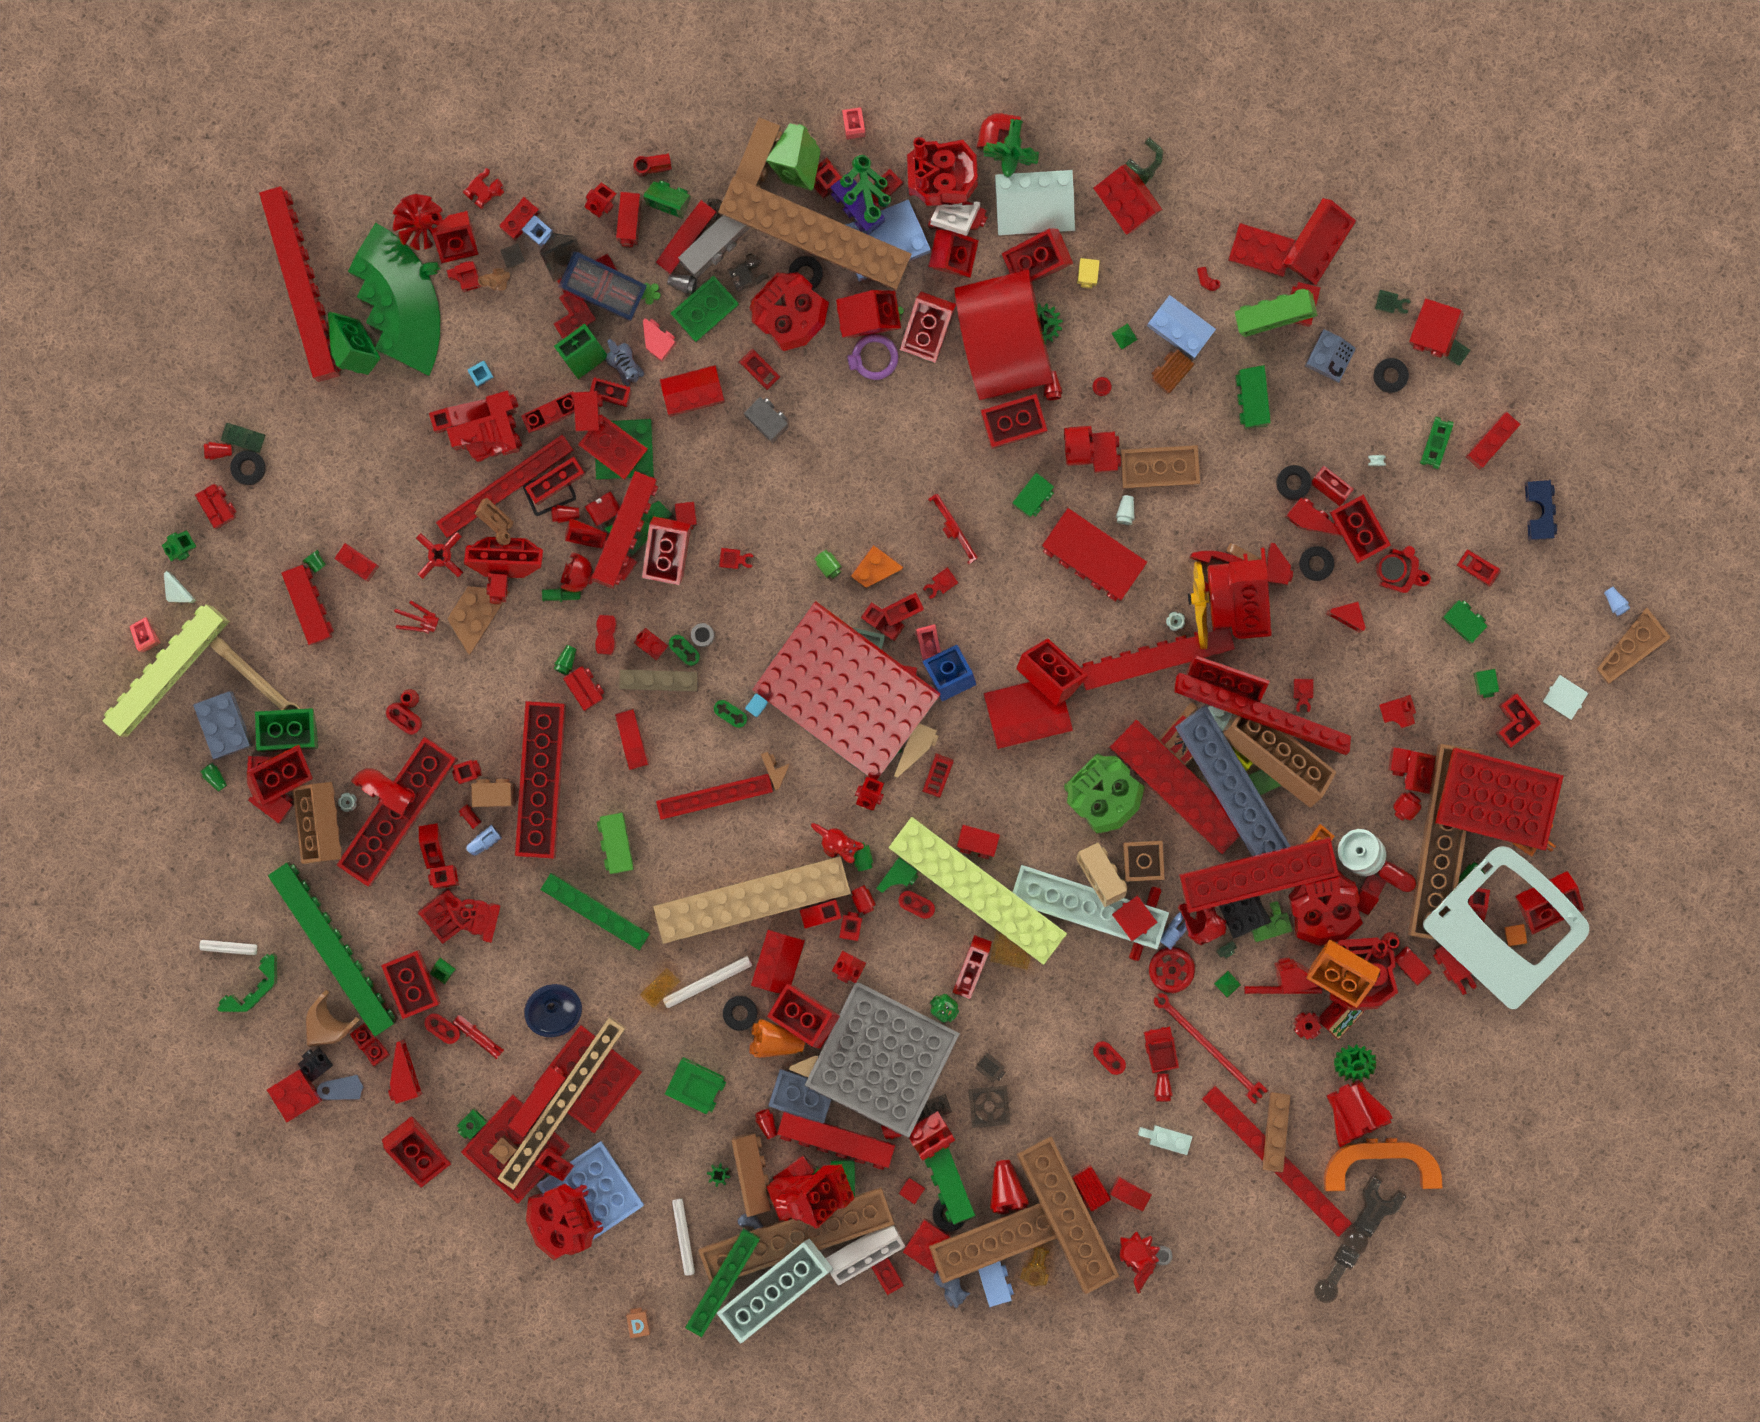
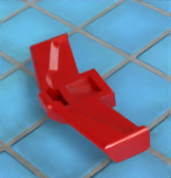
M933 495L928 501H934L946 520L943 523L945 526L942 529L948 539L950 537L953 541L958 539L970 559L967 562L970 565L977 560L976 554L939 495Z

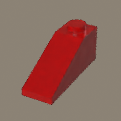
M634 709L615 714L629 770L649 765Z
M976 935L973 936L952 993L971 999L988 957L992 941Z

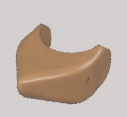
M327 990L317 998L308 1010L306 1016L308 1047L333 1044L341 1041L361 1020L356 1017L351 1022H342L333 1018L327 1009L326 1000L330 993Z

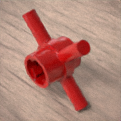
M456 532L445 545H434L420 533L416 539L429 550V562L420 570L418 575L424 579L435 566H446L459 578L464 572L451 561L450 549L462 536ZM443 550L444 552L442 555L444 559L436 560V558H434L435 554L438 551Z

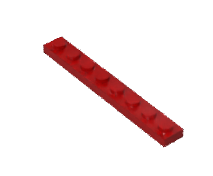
M563 434L438 520L436 524L448 539L478 518L475 512L483 499L488 498L494 505H497L573 452V448Z

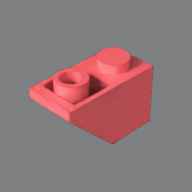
M645 318L643 320L646 349L663 362L676 345L675 337L667 330L665 333L659 329L660 325L653 319L648 321Z

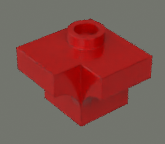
M827 157L818 164L814 188L823 199L832 193L831 186L843 177Z
M473 261L462 262L454 266L455 268L446 270L448 278L450 280H457L463 292L482 287L478 283L479 274Z
M1411 695L1379 704L1384 723L1394 721L1401 728L1415 724L1413 714L1416 713Z

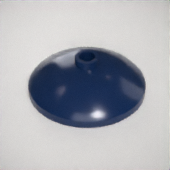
M551 984L539 988L528 998L524 1008V1017L528 1027L534 1033L543 1037H558L568 1033L577 1025L582 1014V1004L577 993L573 989L561 984Z

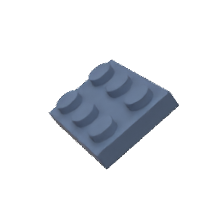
M780 1069L769 1107L824 1123L831 1099L805 1087L804 1085L808 1077Z

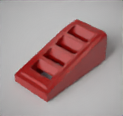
M935 753L922 792L941 797L953 765V759ZM937 761L946 764L947 768L937 765ZM934 769L945 772V774L942 775L934 772ZM931 777L942 779V782L932 780ZM929 783L939 786V790L928 787Z

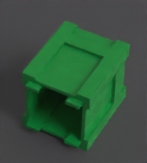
M683 1057L665 1095L707 1115L708 1111L712 1112L716 1105L714 1099L718 1090L722 1091L726 1085V1081H724L725 1076Z

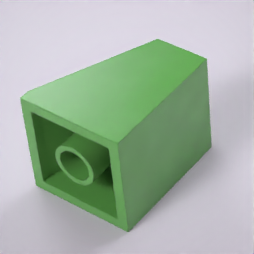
M789 123L766 161L783 183L812 191L821 150L805 126Z

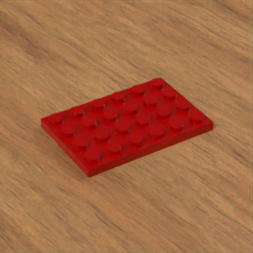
M1453 748L1435 823L1546 851L1564 775Z

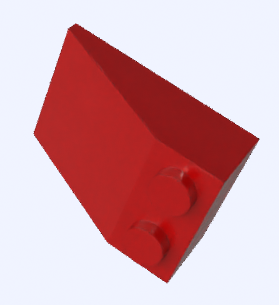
M1049 228L1001 253L1010 274L1029 269L1032 282L1054 274L1073 264L1059 229Z
M921 291L916 297L900 350L936 363L952 321L956 304Z
M405 1039L396 1042L390 1090H388L391 1101L394 1100L395 1104L422 1095Z
M413 1116L382 1139L384 1150L420 1188L451 1165L448 1158Z

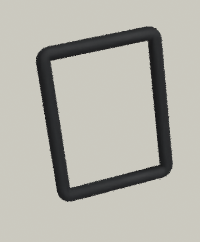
M534 479L523 486V490L527 496V499L530 503L534 515L540 516L544 513L551 511V507L544 509L540 512L536 511L533 501L529 493L525 489L526 486L537 480ZM572 485L568 487L573 497L556 505H565L576 500V494Z

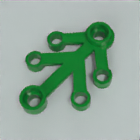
M859 155L852 160L853 169L840 179V184L848 188L853 183V178L858 174L860 176L859 183L845 194L843 200L846 204L852 205L856 201L857 195L863 191L866 206L864 219L868 223H875L881 217V211L878 207L874 206L871 193L878 198V204L881 207H887L891 202V198L889 195L884 194L882 190L885 189L888 182L870 168L871 161L867 156ZM868 176L875 181L874 184L868 180Z

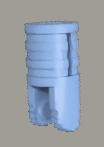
M490 825L478 834L467 845L466 849L470 854L477 856L485 849L487 850L490 846H493L494 843H497L498 840H501L502 837L495 827Z
M1178 913L1164 930L1160 940L1170 950L1187 930L1185 921L1176 929L1183 920L1181 913Z

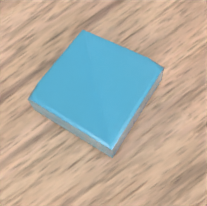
M485 361L468 369L471 378L478 388L493 378Z
M755 694L745 709L755 717H759L767 706L768 701Z

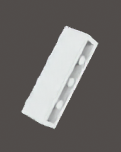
M892 1225L866 1234L825 1259L832 1266L833 1270L830 1271V1274L839 1286L906 1246L899 1232Z

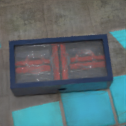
M574 252L558 287L631 321L647 285L579 252Z

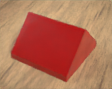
M1358 601L1332 608L1326 612V615L1358 633L1363 632L1366 628Z

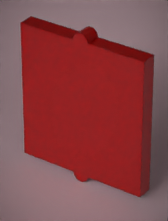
M1138 895L1128 903H1123V906L1112 914L1131 941H1134L1143 933L1146 934L1148 929L1158 923Z

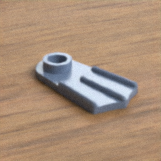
M358 1075L322 1082L317 1088V1094L324 1100L360 1099L364 1086L359 1080ZM324 1087L329 1088L330 1092L328 1094L322 1092Z

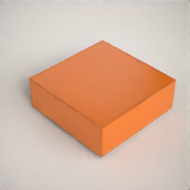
M1524 924L1504 927L1508 946L1527 943Z

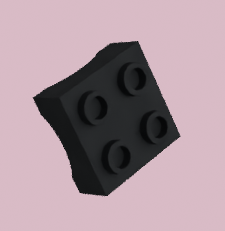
M1260 896L1219 906L1233 939L1271 923V919L1261 903Z

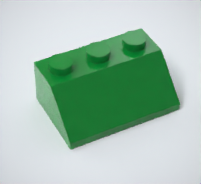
M1265 365L1241 369L1238 371V375H1235L1236 387L1240 386V394H1237L1238 406H1242V413H1239L1240 425H1244V429L1267 427L1271 421Z
M313 708L255 712L257 751H287L296 745H299L301 750L318 749L317 725Z

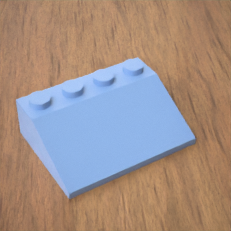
M909 200L881 210L885 222L871 232L870 236L911 253L909 261L930 253V247ZM856 221L847 224V226L858 230L854 225ZM856 273L859 282L867 279V277Z

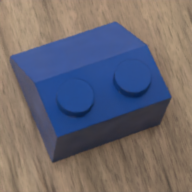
M958 645L923 661L935 690L941 693L939 696L941 701H945L977 685L973 672Z

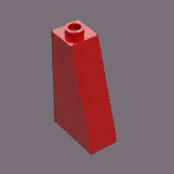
M556 1065L555 1068L551 1066L508 1125L509 1128L522 1137L528 1134L566 1080L567 1076L564 1075L565 1071Z

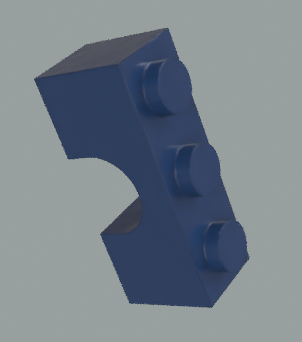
M1551 480L1529 481L1525 483L1526 502H1536L1542 509L1541 517L1538 520L1527 521L1528 541L1553 539L1557 535V524L1553 520V515H1556V506L1552 504V496L1555 495L1554 485H1551Z

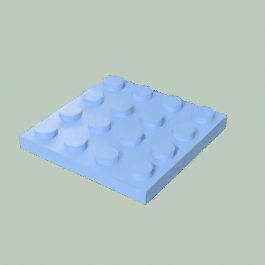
M602 1141L570 1161L574 1167L563 1182L549 1175L537 1184L542 1193L562 1184H567L573 1189L580 1185H585L587 1189L583 1190V1192L588 1190L589 1193L584 1199L593 1221H600L602 1223L598 1228L603 1226V1231L594 1235L593 1240L644 1206V1203Z

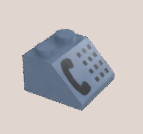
M1323 329L1305 367L1339 383L1356 348L1343 338Z

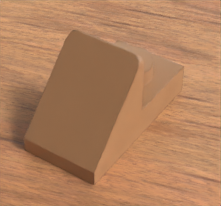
M768 752L761 754V757L775 790H778L781 787L790 763L775 769L774 766L777 765L774 755H769Z

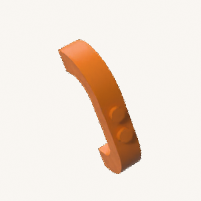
M1366 1138V1142L1351 1143L1342 1147L1331 1157L1324 1173V1190L1345 1191L1346 1171L1352 1163L1361 1159H1410L1419 1168L1420 1187L1422 1189H1442V1174L1435 1158L1417 1144L1397 1141V1138H1385V1141L1378 1142V1138Z

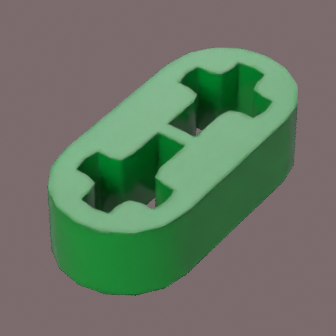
M674 635L670 638L669 647L685 664L694 666L699 662L700 654L684 637ZM674 639H682L681 645L684 647L683 650L679 647H673ZM686 650L691 654L693 652L696 653V660L694 662L686 660L688 658L684 653Z
M719 700L715 703L714 712L718 717L734 727L741 728L745 726L747 716L743 711L725 700ZM725 703L727 705L726 709L730 711L729 715L725 712L719 714L717 706ZM733 713L737 716L742 714L744 722L735 724V719L731 717V714Z

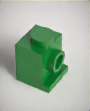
M474 1108L457 1125L459 1128L457 1132L464 1139L467 1137L471 1139L488 1121ZM468 1122L473 1123V1129L467 1128Z

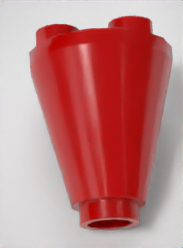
M1011 1160L995 1162L990 1204L991 1211L998 1213V1215L1008 1214L1011 1209L1019 1211L1027 1208L1029 1202L1013 1164H1011Z

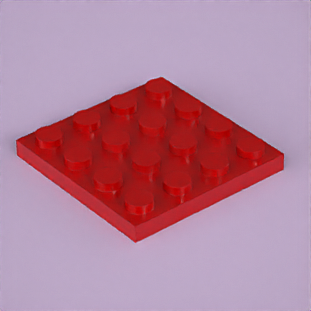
M580 1025L533 1087L537 1086L551 1066L555 1068L557 1065L565 1071L564 1075L568 1078L596 1036L583 1025ZM611 1049L568 1111V1114L595 1134L642 1071Z
M512 1094L461 1153L519 1204L547 1173L534 1165L544 1150L551 1148L557 1155L562 1156L570 1145L554 1132L514 1190L501 1182L498 1177L514 1154L503 1165L489 1151L504 1135L518 1148L527 1137V1135L522 1137L508 1127L524 1104Z

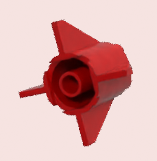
M1359 1080L1351 1083V1087L1349 1084L1340 1087L1339 1093L1334 1091L1326 1096L1333 1109L1336 1137L1340 1148L1367 1133L1392 1123L1391 1119L1393 1117L1390 1111L1366 1090L1363 1082Z

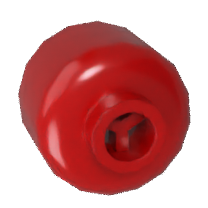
M1412 792L1402 793L1393 804V808L1396 811L1394 815L1402 821L1405 819L1413 820L1422 809L1421 799Z

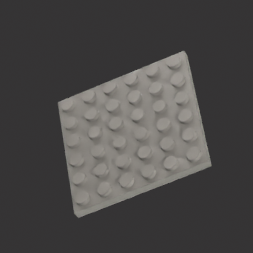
M857 982L854 984L839 1014L840 1018L829 1034L804 1086L909 1138L960 1033Z

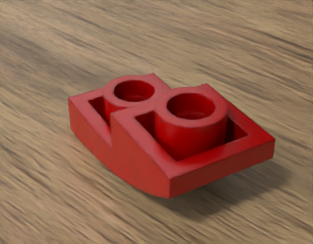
M363 1023L349 1034L373 1066H377L390 1056L376 1036L374 1037L366 1023Z

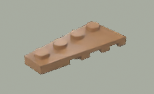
M1646 608L1600 664L1597 671L1609 685L1667 642L1671 637L1649 609Z

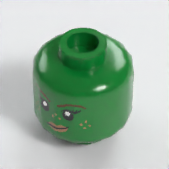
M947 994L936 995L930 1002L931 1014L941 1022H951L959 1013L958 1003Z

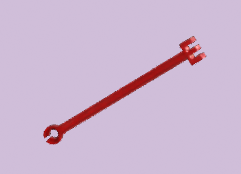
M1157 994L1159 998L1163 997L1165 999V1003L1162 1005L1158 1003V998L1154 997V1005L1156 1007L1164 1008L1249 1090L1245 1096L1254 1104L1257 1103V1100L1252 1097L1254 1094L1260 1099L1263 1097L1258 1092L1259 1089L1267 1093L1268 1090L1259 1081L1255 1085L1250 1082L1169 1003V998L1166 994Z

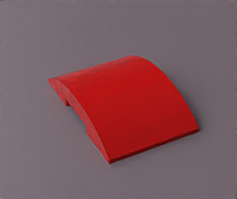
M1029 269L955 288L963 343L979 400L1054 383Z

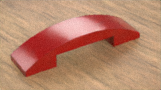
M1198 551L1191 553L1189 557L1208 564L1211 558L1228 564L1229 562L1244 561L1237 556L1219 551Z

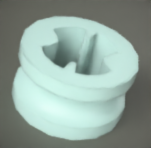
M1368 456V459H1370L1368 466H1386V463H1384L1386 456Z

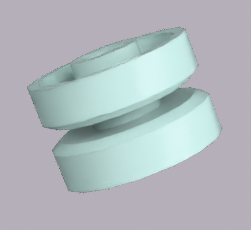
M1356 829L1343 836L1339 842L1338 856L1342 864L1358 876L1367 877L1381 870L1386 860V850L1383 843L1374 834L1364 829Z

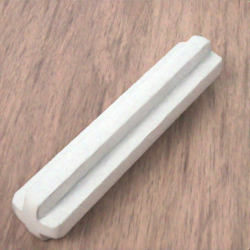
M201 940L199 946L201 951L246 955L257 954V945Z

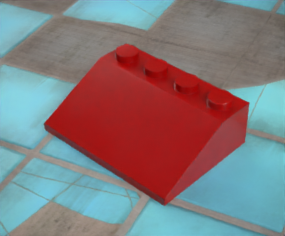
M1197 655L1190 662L1185 674L1261 702L1270 682L1269 680Z
M1031 682L983 693L997 749L1073 731L1066 701L1056 706Z

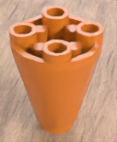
M760 1019L757 1024L754 1023L752 1025L751 1033L754 1035V1040L750 1044L749 1053L753 1054L754 1057L763 1058L803 1052L805 1042L785 1028Z

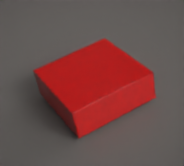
M909 1177L898 1194L915 1205L925 1187Z

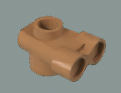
M495 268L493 273L480 276L478 283L482 287L489 285L492 290H506L507 281L510 280V273L502 268Z

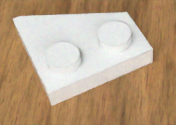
M980 202L962 206V203L937 205L931 218V225L967 236L980 208Z

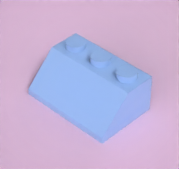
M1170 295L1147 325V327L1192 360H1194L1216 330Z

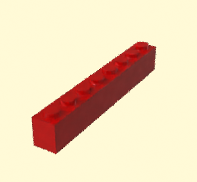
M1212 627L1213 631L1208 632L1207 649H1201L1197 631L1194 632V637L1187 638L1186 635L1176 637V642L1168 643V640L1156 643L1157 647L1150 648L1147 645L1138 648L1139 652L1131 654L1129 650L1119 653L1120 657L1113 659L1111 655L1101 658L1100 663L1094 664L1093 661L1083 663L1081 669L1088 674V677L1083 682L1084 689L1087 691L1188 663L1196 655L1206 658L1234 650L1235 647L1230 629H1215Z

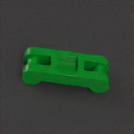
M1435 416L1420 464L1432 465V468L1439 469L1454 422L1449 420L1445 422L1440 417ZM1438 427L1445 429L1444 434L1437 432ZM1430 451L1437 453L1436 458L1429 457Z

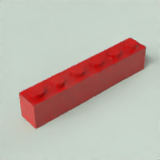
M636 471L634 472L593 573L592 581L614 589L615 584L619 586L623 576L620 574L622 567L626 568L630 559L627 556L630 549H634L637 539L634 538L636 532H641L644 521H642L643 515L648 514L651 503H649L651 496L655 497L659 487L656 485L657 479Z
M785 1111L783 1112L777 1135H780L782 1140L791 1142L794 1139L799 1141V1145L805 1147L814 1145L817 1146L818 1151L828 1153L830 1150L836 1152V1156L847 1159V1156L855 1158V1162L865 1164L867 1161L873 1163V1167L884 1170V1167L889 1168L895 1148L893 1143L827 1123L813 1121Z

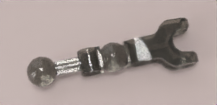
M1377 1174L1371 1176L1362 1191L1364 1207L1352 1226L1354 1229L1346 1233L1344 1244H1341L1333 1258L1336 1261L1335 1266L1327 1279L1319 1280L1315 1285V1297L1322 1303H1331L1337 1298V1284L1346 1268L1351 1270L1360 1257L1359 1253L1368 1246V1237H1372L1384 1216L1392 1215L1399 1211L1406 1198V1192L1398 1190L1391 1199L1382 1200L1378 1193L1381 1178Z

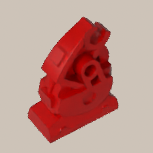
M457 897L453 898L457 902L456 907L452 908L449 902L446 904L451 921L461 930L469 931L470 934L480 935V939L492 943L501 905L495 903L488 905L484 901L473 899L461 901Z

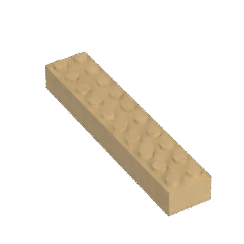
M839 856L653 906L664 944L851 894L842 858Z

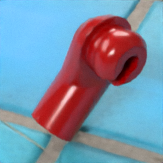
M1206 267L1197 269L1202 287L1209 291H1217L1220 288V281L1208 277Z

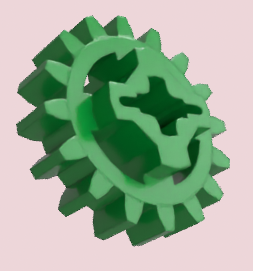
M1038 303L1039 321L1041 316L1043 322L1047 323L1044 325V332H1042L1046 345L1047 340L1053 343L1052 337H1059L1057 331H1062V327L1058 325L1062 324L1063 321L1057 319L1060 313H1054L1055 307L1048 309L1047 303L1044 307H1041V304ZM1044 312H1045V313H1048L1049 315H1051L1052 318L1046 317V316L1044 315ZM1054 327L1053 331L1047 335L1049 328Z
M1356 1044L1355 1048H1352L1350 1045H1348V1049L1342 1047L1341 1053L1337 1052L1336 1058H1334L1335 1072H1339V1077L1345 1076V1081L1350 1078L1353 1083H1355L1356 1079L1363 1082L1364 1077L1370 1079V1074L1374 1075L1376 1056L1372 1055V1050L1366 1051V1046L1358 1048V1044Z

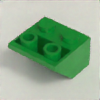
M583 324L554 345V348L578 380L605 361L607 353L586 324Z

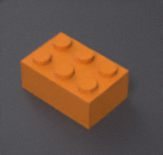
M1329 939L1312 963L1306 978L1357 1008L1376 983L1380 969Z

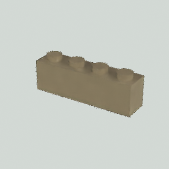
M620 670L619 689L698 692V672Z

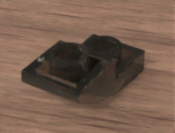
M946 1094L927 1100L916 1124L937 1111L941 1116L950 1114L952 1110Z

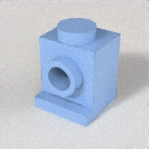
M535 215L522 229L540 247L543 244L547 246L553 239V231ZM538 230L543 231V235L541 237H538L536 235Z

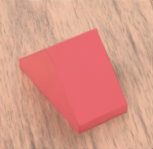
M861 107L842 110L846 140L865 137Z
M146 617L129 626L139 652H146L160 644Z

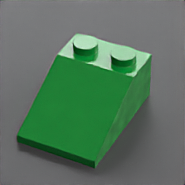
M661 180L659 183L654 181L643 196L647 206L683 219L691 199L687 190L677 187V190L673 189L669 183Z
M329 312L328 324L331 355L335 360L336 366L343 370L347 369L355 373L369 375L381 358L361 321Z

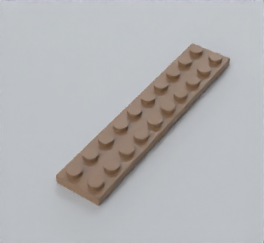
M734 176L718 211L723 216L894 290H897L911 257L909 252Z
M882 1187L854 1196L855 1199L847 1207L835 1211L819 1228H814L812 1225L790 1218L788 1221H779L750 1231L760 1237V1240L738 1277L776 1265L809 1238L817 1249L821 1250L895 1225ZM738 1236L699 1248L698 1251L710 1284Z

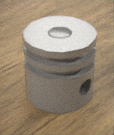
M700 623L693 627L691 638L697 646L707 647L713 643L715 633L709 625Z

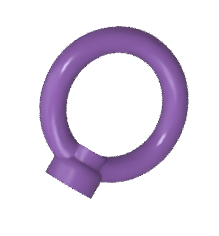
M871 334L857 342L852 355H848L847 359L851 371L857 370L868 379L879 380L886 378L895 370L898 363V351L894 343L887 337ZM880 342L889 349L891 355L890 363L883 371L871 372L863 367L860 353L866 344Z

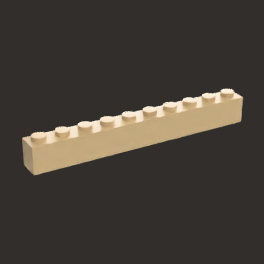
M612 1017L608 1018L498 1177L501 1182L513 1190L516 1188L626 1029L625 1026Z

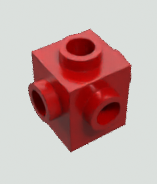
M601 182L594 190L591 189L586 195L587 202L584 207L600 218L604 213L608 214L614 206L612 202L617 193Z
M866 776L863 786L859 785L855 796L858 797L856 805L874 811L876 804L880 805L884 794L881 791L884 783Z
M842 951L832 972L838 974L837 979L848 983V981L857 983L866 962Z
M1301 1012L1294 1018L1296 1020L1293 1023L1296 1027L1294 1031L1300 1038L1314 1039L1321 1033L1319 1031L1322 1028L1319 1024L1321 1020L1315 1013ZM1306 1023L1312 1024L1310 1030L1305 1029Z

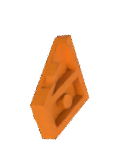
M873 545L851 577L865 588H868L901 571L903 567Z

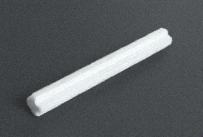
M746 956L664 997L663 1002L667 1008H670L751 967L752 963L749 957Z

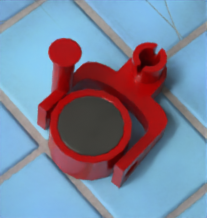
M1407 546L1401 551L1392 548L1389 552L1392 554L1383 556L1376 564L1377 576L1382 580L1379 586L1400 593H1407L1412 588V585L1419 587L1427 586L1431 579L1427 572L1418 569L1419 560L1414 556L1415 549L1412 546ZM1402 557L1408 558L1410 560V572L1405 584L1402 587L1389 584L1399 582L1404 578L1407 573V565ZM1421 576H1424V577H1425V581H1424V582H1422V580H1421V578H1420Z

